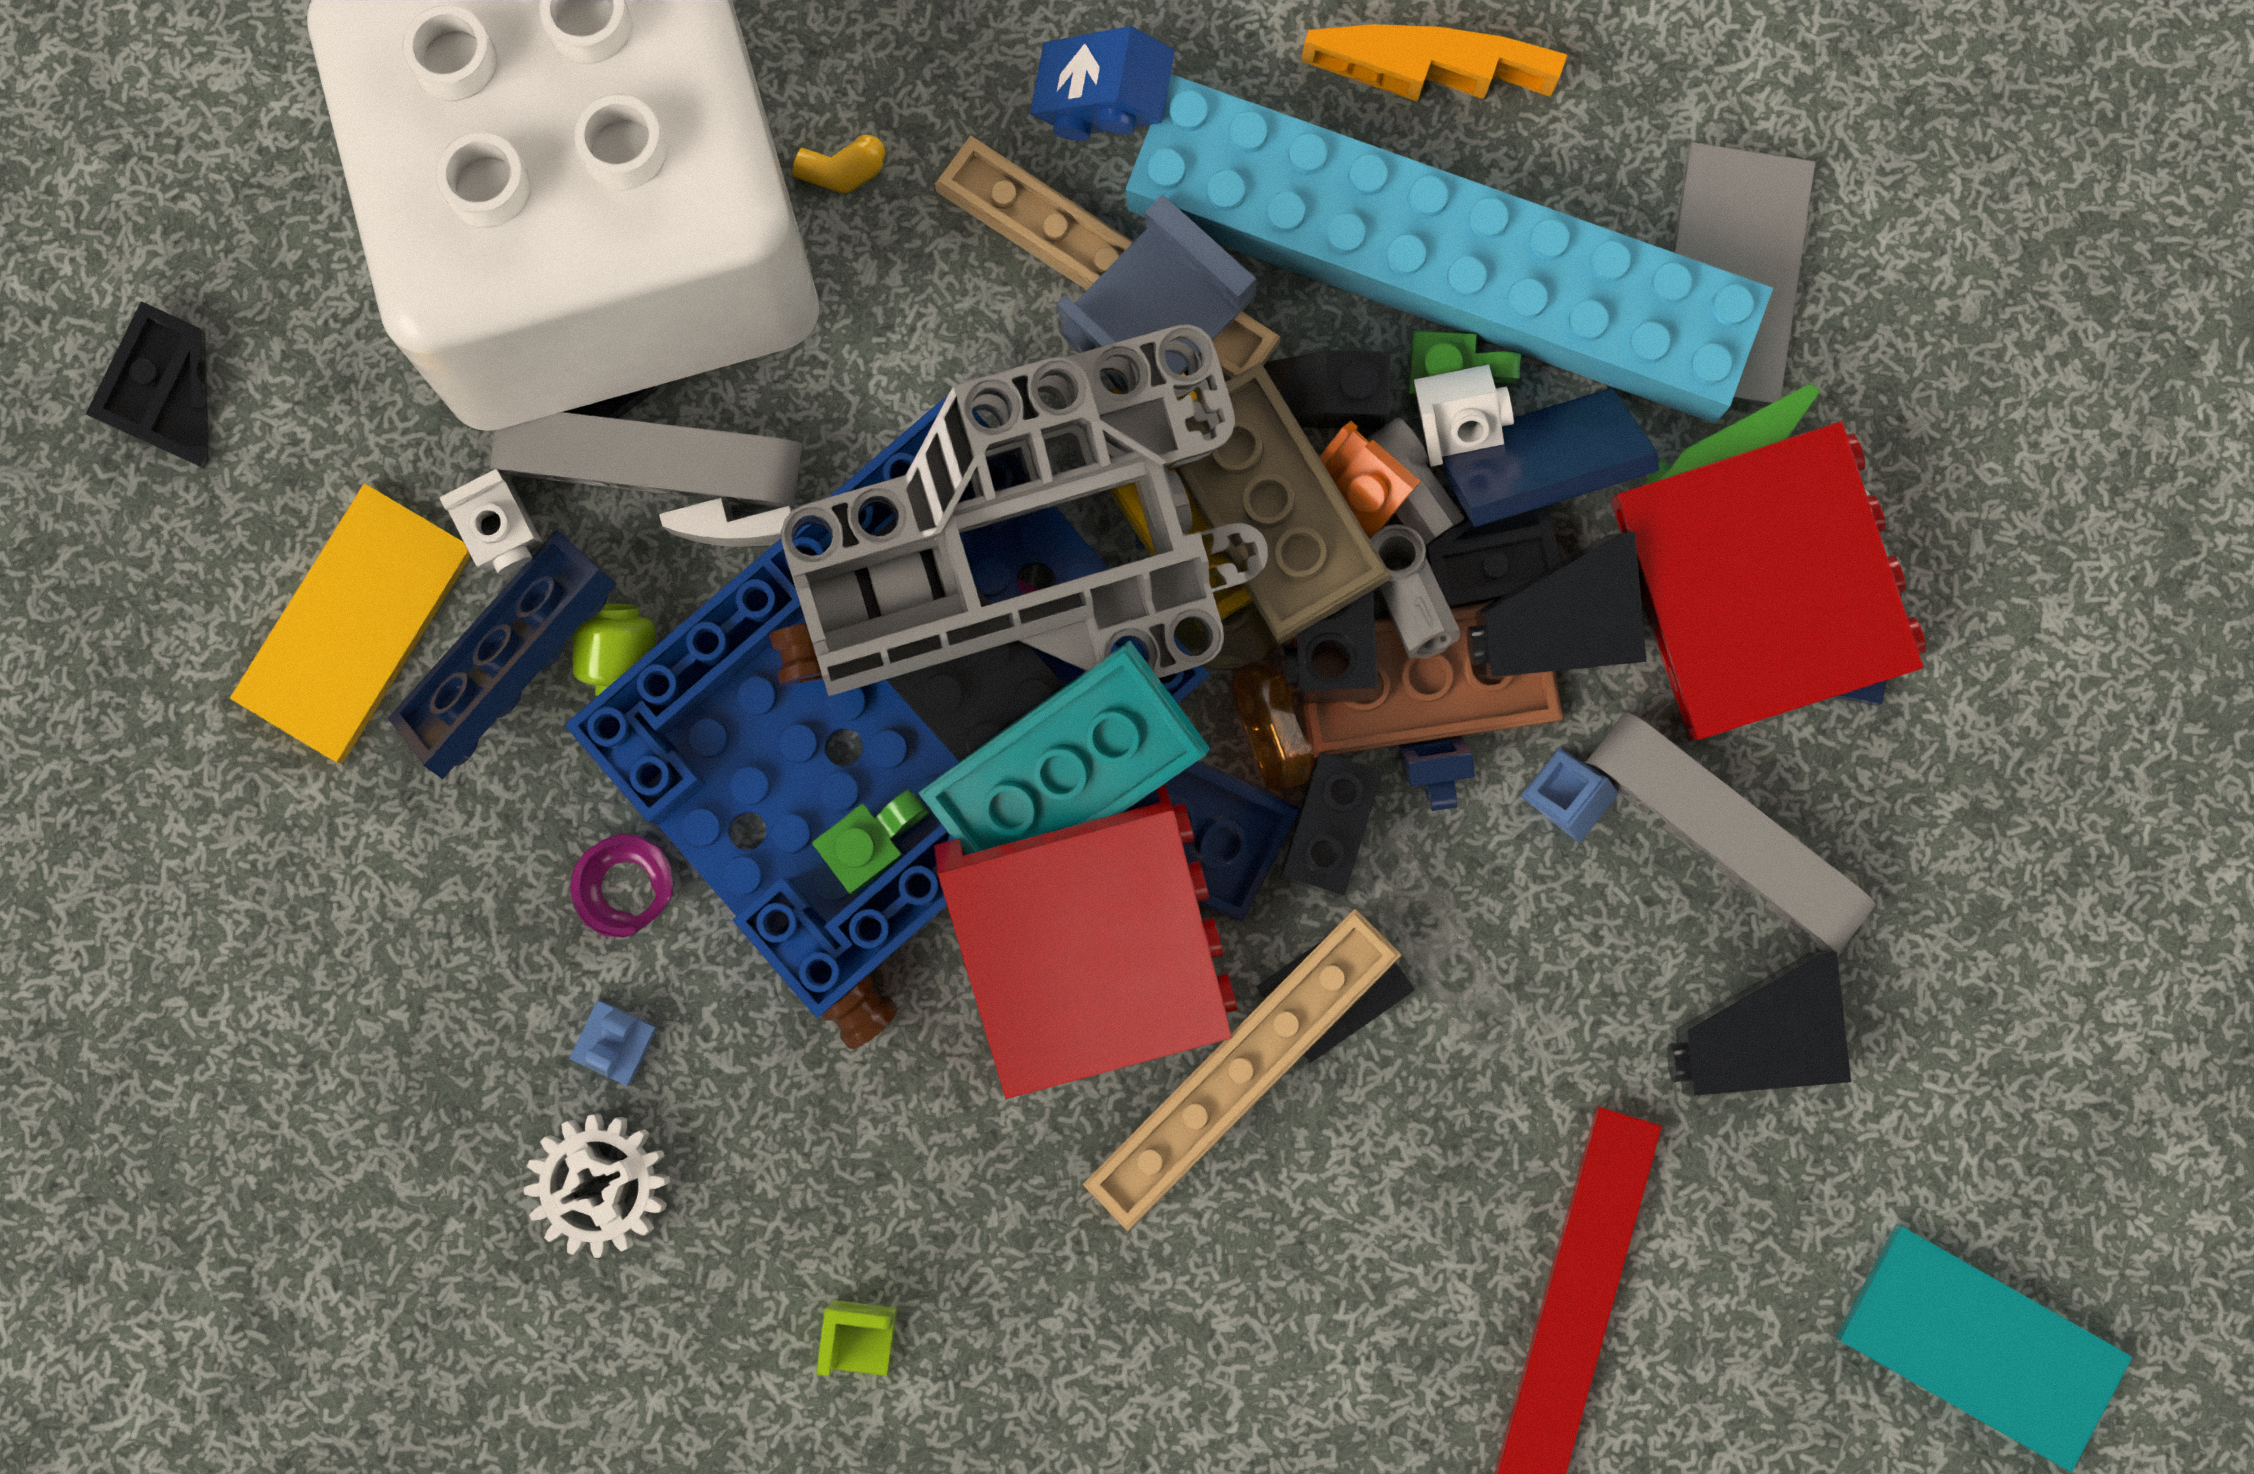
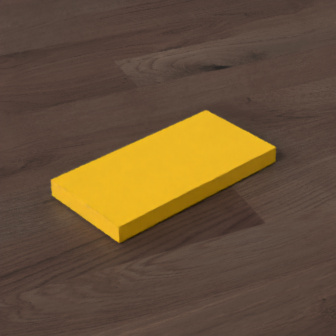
M364 483L230 696V699L334 762L343 764L471 558L465 543Z

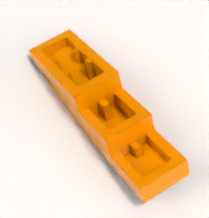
M1371 24L1308 30L1304 41L1301 62L1418 102L1425 80L1485 99L1492 77L1551 97L1560 78L1567 54L1507 37L1445 27Z

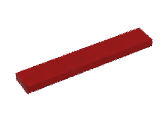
M1596 1106L1494 1474H1566L1660 1136L1661 1125Z

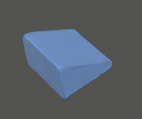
M1559 747L1522 793L1521 797L1580 843L1616 799L1618 793L1607 777Z

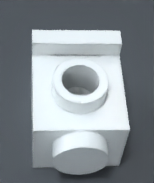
M1489 364L1414 379L1430 467L1443 464L1442 457L1504 445L1502 426L1514 424L1512 406L1507 386L1495 389Z
M497 468L439 497L444 508L448 510L476 567L486 572L495 569L498 575H503L515 571L533 559L529 552L530 550L543 544L511 478L497 470ZM494 513L498 514L501 520L499 530L492 535H484L481 529L482 520Z

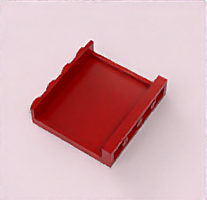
M1843 421L1619 493L1610 500L1620 533L1635 532L1641 598L1688 741L1707 738L1924 668L1920 655L1926 653L1925 637L1915 617L1907 618L1900 593L1906 591L1905 577L1897 558L1894 555L1887 557L1879 533L1886 529L1884 513L1877 497L1874 494L1868 496L1866 494L1859 471L1865 470L1864 453L1854 433L1847 435Z
M1165 784L1156 789L1159 803L964 855L960 838L934 845L937 874L1005 1099L1232 1038L1226 1013L1238 1010L1228 973L1216 976L1212 958L1224 955L1214 918L1202 920L1197 903L1209 899L1207 886L1200 862L1196 861L1187 864L1183 844L1195 841L1185 803L1172 806Z

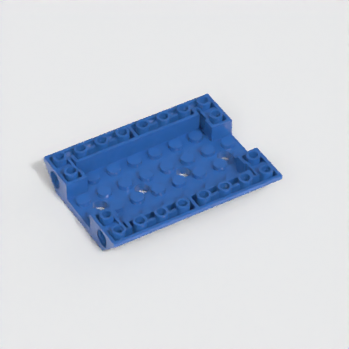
M948 395L829 497L906 475ZM976 411L972 412L975 420L981 426L990 428ZM1014 454L987 461L994 492L1027 483L1020 462ZM968 484L958 503L973 499ZM870 506L859 515L858 522L865 532L875 536L894 519V516L885 507ZM1054 506L960 534L974 584L992 604L1023 595L1018 589L1017 581L1021 572L1032 565H1041L1049 569L1055 579L1054 586L1109 569ZM809 524L802 527L794 538L796 549L802 554L809 556L825 552L832 542V536L829 531L817 524ZM780 538L564 724V726L645 820L659 826L736 917L732 921L812 1014L819 1019L831 1006L947 907L937 874L934 845L954 839L918 792L959 761L886 680L830 697L828 696L824 680L791 686L780 685L777 672L782 666L780 652L772 648L769 634L782 628L806 623L782 545V538ZM1174 635V642L1177 648L1182 653L1193 656ZM1121 637L1116 640L1110 651L1111 654L1128 641H1131L1143 657L1140 645L1134 639L1128 637ZM1030 646L1065 686L1086 672V670ZM1201 665L1158 679L1175 702L1179 704L1203 683L1210 674ZM842 730L856 732L863 743V751L860 758L848 766L834 764L827 752L830 738ZM909 789L911 793H915L930 814L894 840L905 855L855 896L849 894L813 846L812 842L862 803L867 805L875 817H877L892 800ZM747 813L759 815L766 825L764 841L752 850L739 848L734 843L731 835L732 826L736 819Z

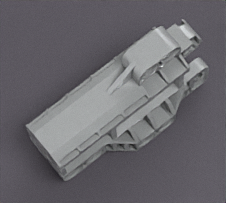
M1190 324L1176 325L1065 358H1047L954 385L906 475L808 503L792 510L784 520L781 529L782 545L828 696L847 692L1017 640L1086 671L1109 656L1112 645L1121 637L1134 639L1140 645L1143 651V659L1158 678L1198 667L1213 660L1221 651L1224 641L1223 626L1213 592L1245 583L1256 577L1265 568L1268 559V547L1263 535L1253 526L1244 523L1228 524L1201 533L1197 532L1188 535L1187 531L1192 529L1193 522L1187 493L1176 472L1169 473V470L1196 463L1210 455L1212 451L1225 444L1232 435L1235 426L1233 406L1217 352L1210 336L1201 328ZM1185 338L1193 341L1201 351L1202 362L1195 349L1175 339ZM1172 352L1180 355L1188 366L1189 374L1182 376L1169 369L1165 361V353ZM1106 370L1117 372L1126 383L1127 393L1118 395L1107 390L1101 381L1100 372ZM1206 378L1209 379L1212 390H1209ZM1046 392L1052 394L1059 400L1062 409L1048 407L1041 401L1038 393ZM1190 392H1196L1198 402L1192 401ZM977 410L991 412L997 417L1000 427L987 428L981 426L975 420L972 412ZM1189 419L1192 425L1203 424L1206 434L1202 435L1197 430L1189 432L1185 421ZM1060 440L1072 443L1080 467L1052 475L1045 445ZM1017 453L1027 483L994 492L987 461ZM1135 483L1156 556L981 607L961 541V533ZM968 484L973 499L958 503ZM870 506H882L892 512L896 520V527L885 536H873L862 529L858 522L859 515ZM809 524H817L827 529L832 536L829 548L819 555L809 556L802 554L794 546L795 535L802 527ZM1229 537L1234 547L1245 546L1248 558L1241 561L1242 572L1238 573L1233 563H1226L1209 569L1207 556L1214 555L1228 548ZM928 549L932 551L938 577L945 594L944 598L934 601L919 553ZM864 568L868 570L881 613L880 617L870 620L854 572ZM1209 574L1216 581V588L1211 589ZM1186 618L1197 621L1205 631L1206 641L1204 647L1194 656L1182 653L1174 642L1175 628L1181 620Z

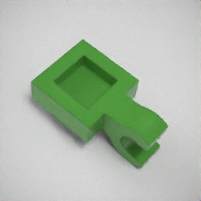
M1413 331L1408 396L1417 397L1414 379L1488 364L1494 383L1516 384V380L1520 378L1521 353H1475L1477 334Z
M907 789L892 800L877 817H875L867 805L862 803L814 840L812 844L849 894L855 896L905 856L894 840L918 824L930 813L915 793H911Z

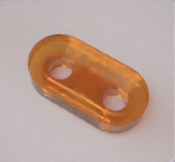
M1266 663L1239 670L1233 680L1234 701L1263 778L1276 791H1283L1306 783L1310 776L1311 767L1314 764V750L1310 740L1301 732L1291 705L1292 691L1290 686H1286L1285 676Z

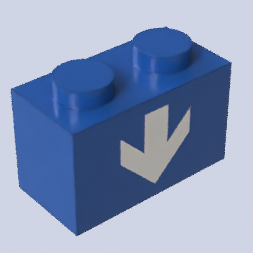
M1133 26L1043 42L1030 114L1053 125V132L1056 135L1075 141H1085L1090 138V134L1105 131L1115 134H1131L1134 132V127L1162 123L1175 50Z

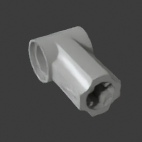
M1395 418L1366 438L1369 442L1374 440L1421 481L1393 515L1398 525L1408 526L1417 531L1424 540L1426 548L1450 528L1463 522L1465 518L1427 466L1429 459L1424 447L1412 429L1401 418Z
M1404 525L1386 526L1376 532L1370 541L1383 563L1393 557H1403L1412 562L1411 566L1404 570L1394 571L1388 569L1391 580L1374 589L1376 594L1383 600L1408 658L1426 659L1444 652L1451 644L1460 640L1461 633L1426 559L1424 540L1417 531Z

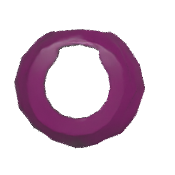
M618 834L601 840L584 852L574 867L570 884L573 907L584 925L602 936L624 938L635 935L654 920L667 903L671 901L673 880L670 863L659 846L640 836ZM622 862L636 863L644 868L650 877L651 886L656 896L649 908L638 916L615 910L603 898L601 890L603 877L608 869L615 864Z

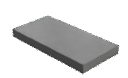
M1691 142L1687 151L1672 252L1773 288L1732 400L1768 406L1780 400L1782 394L1815 161Z

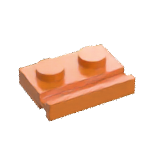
M1350 421L1339 431L1319 458L1367 537L1371 540L1375 533L1386 525L1421 481L1374 440L1369 442L1356 431L1358 426Z

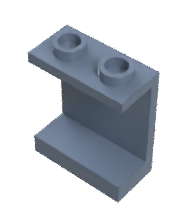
M1162 194L1145 211L1147 227L1145 231L1075 303L1064 295L1056 304L1060 321L1063 324L1059 332L1079 353L1172 326L1185 324L1201 328L1210 336L1213 342L1255 299L1256 278ZM1185 338L1175 339L1195 349L1198 356L1201 355L1200 349L1193 341ZM1172 352L1165 353V361L1169 369L1174 373L1182 375L1188 369L1185 360L1180 355ZM1107 370L1105 374L1108 379L1123 394H1126L1127 387L1123 377L1117 372Z

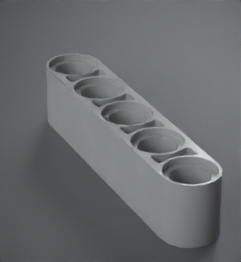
M559 412L507 428L494 430L489 470L492 471L497 468V470L506 475L710 500L722 498L727 502L778 508L790 506L794 508L802 444L792 440L768 436Z
M1624 712L1585 762L1591 768L1598 772H1603L1616 783L1614 785L1615 790L1646 815L1651 810L1666 821L1663 828L1696 854L1702 849L1716 860L1717 863L1714 865V868L1747 893L1753 889L1768 901L1765 907L1799 933L1804 929L1819 940L1816 947L1823 952L1837 951L1838 955L1876 906L1873 899L1861 888L1656 729L1633 714Z

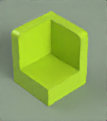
M833 1300L824 1310L816 1375L830 1376L834 1370L887 1376L890 1368L897 1308Z

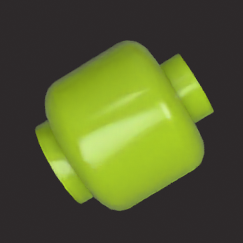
M605 604L603 609L594 618L584 621L572 634L573 674L575 678L585 684L595 685V696H598L655 647V625L653 621L639 615V606Z

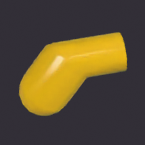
M868 134L859 136L854 142L832 157L802 147L794 160L792 176L838 193H851L876 177L881 171L886 155L885 147L877 137Z

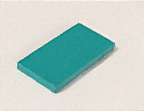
M1128 641L929 782L918 793L954 840L960 838L964 854L968 855L1122 813L1207 755L1210 747L1132 642Z
M1897 1224L1894 1226L1835 1337L1837 1340L2071 1473L2132 1359V1356Z

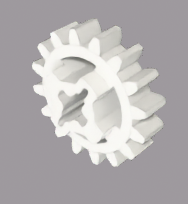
M601 1114L588 1115L584 1132L575 1120L562 1123V1133L565 1140L562 1141L552 1135L544 1137L540 1143L549 1156L547 1159L535 1158L529 1160L527 1165L533 1172L540 1174L539 1182L524 1187L525 1195L532 1197L540 1196L541 1206L535 1208L529 1214L531 1220H541L547 1217L552 1225L547 1230L544 1238L551 1242L565 1234L569 1237L567 1253L572 1255L579 1253L586 1245V1242H590L594 1258L607 1255L609 1240L611 1239L621 1252L632 1247L633 1241L630 1230L632 1229L643 1236L649 1234L654 1227L645 1216L646 1213H659L664 1211L667 1205L661 1198L654 1196L656 1188L670 1183V1176L654 1174L653 1165L665 1156L663 1151L646 1153L642 1146L647 1141L650 1133L643 1129L629 1137L625 1134L627 1118L624 1117L615 1118L608 1129H605ZM594 1142L611 1144L624 1152L628 1157L620 1161L602 1155L598 1145L595 1146ZM565 1160L569 1172L563 1189L557 1191L558 1173ZM620 1172V1177L610 1181V1186L601 1191L602 1197L600 1194L592 1196L587 1194L576 1199L574 1198L575 1193L585 1189L584 1185L592 1180V1175L594 1177L604 1174L608 1176ZM638 1179L636 1202L627 1215L628 1209L624 1199L630 1182ZM575 1210L592 1217L595 1226L600 1225L601 1228L584 1226L572 1219L567 1213Z

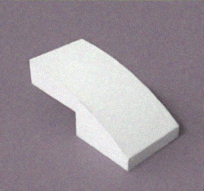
M722 498L665 512L659 514L662 527L674 536L711 545L745 547L775 544L781 538L784 520L793 509L790 506H785L734 520L731 507Z

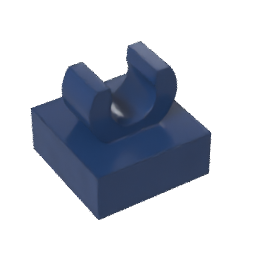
M1462 736L1399 745L1402 771L1411 787L1424 785L1426 800L1430 802L1431 810L1457 808L1454 780L1475 777L1472 751Z

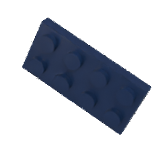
M558 530L550 536L532 556L533 559L524 565L387 718L423 766L442 780L454 766L465 763L472 756L477 748L479 738L497 718L504 717L515 708L521 698L522 690L541 669H546L557 661L564 650L565 642L584 621L594 618L603 609L607 602L608 594L617 585L614 580Z

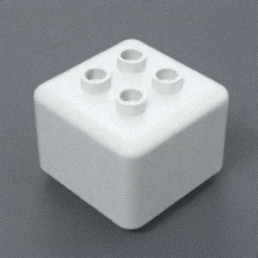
M311 0L307 12L308 32L382 324L394 343L454 415L464 424L485 431L507 428L782 351L802 342L814 329L819 315L818 295L732 0Z

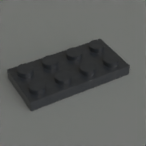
M895 518L875 536H885L891 533L896 527ZM931 549L919 552L930 584L933 601L944 598L945 594L938 577ZM867 568L854 571L869 620L880 617L881 613ZM976 587L981 607L991 605L992 603ZM1019 640L886 680L958 761L965 758L1065 687L1062 681L1028 644Z

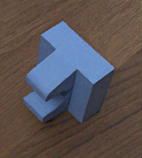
M597 1000L569 1059L623 1085L630 1086L658 1027L602 1000Z

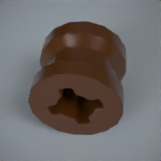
M806 623L782 628L769 634L772 648L780 652L782 666L777 672L781 686L799 685L823 680Z
M871 974L860 981L821 1016L824 1020L834 1021L840 1028V1039L849 1049L858 1048L872 1040L887 1027L898 1011L897 1005L889 996H880L873 988L874 978Z

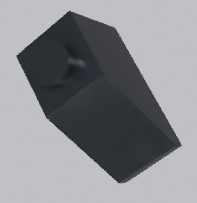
M1324 350L1269 361L1263 366L1301 428L1342 429L1352 421L1358 426L1357 429L1379 430L1387 422L1390 411L1391 352Z

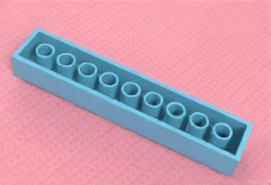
M1173 74L1170 75L1162 123L1150 125L1125 189L1129 212L1145 217V211L1163 194L1221 246L1458 332L1477 334L1476 338L1521 353L1522 355L1714 424L1718 422L1732 403L1773 290L1772 287Z

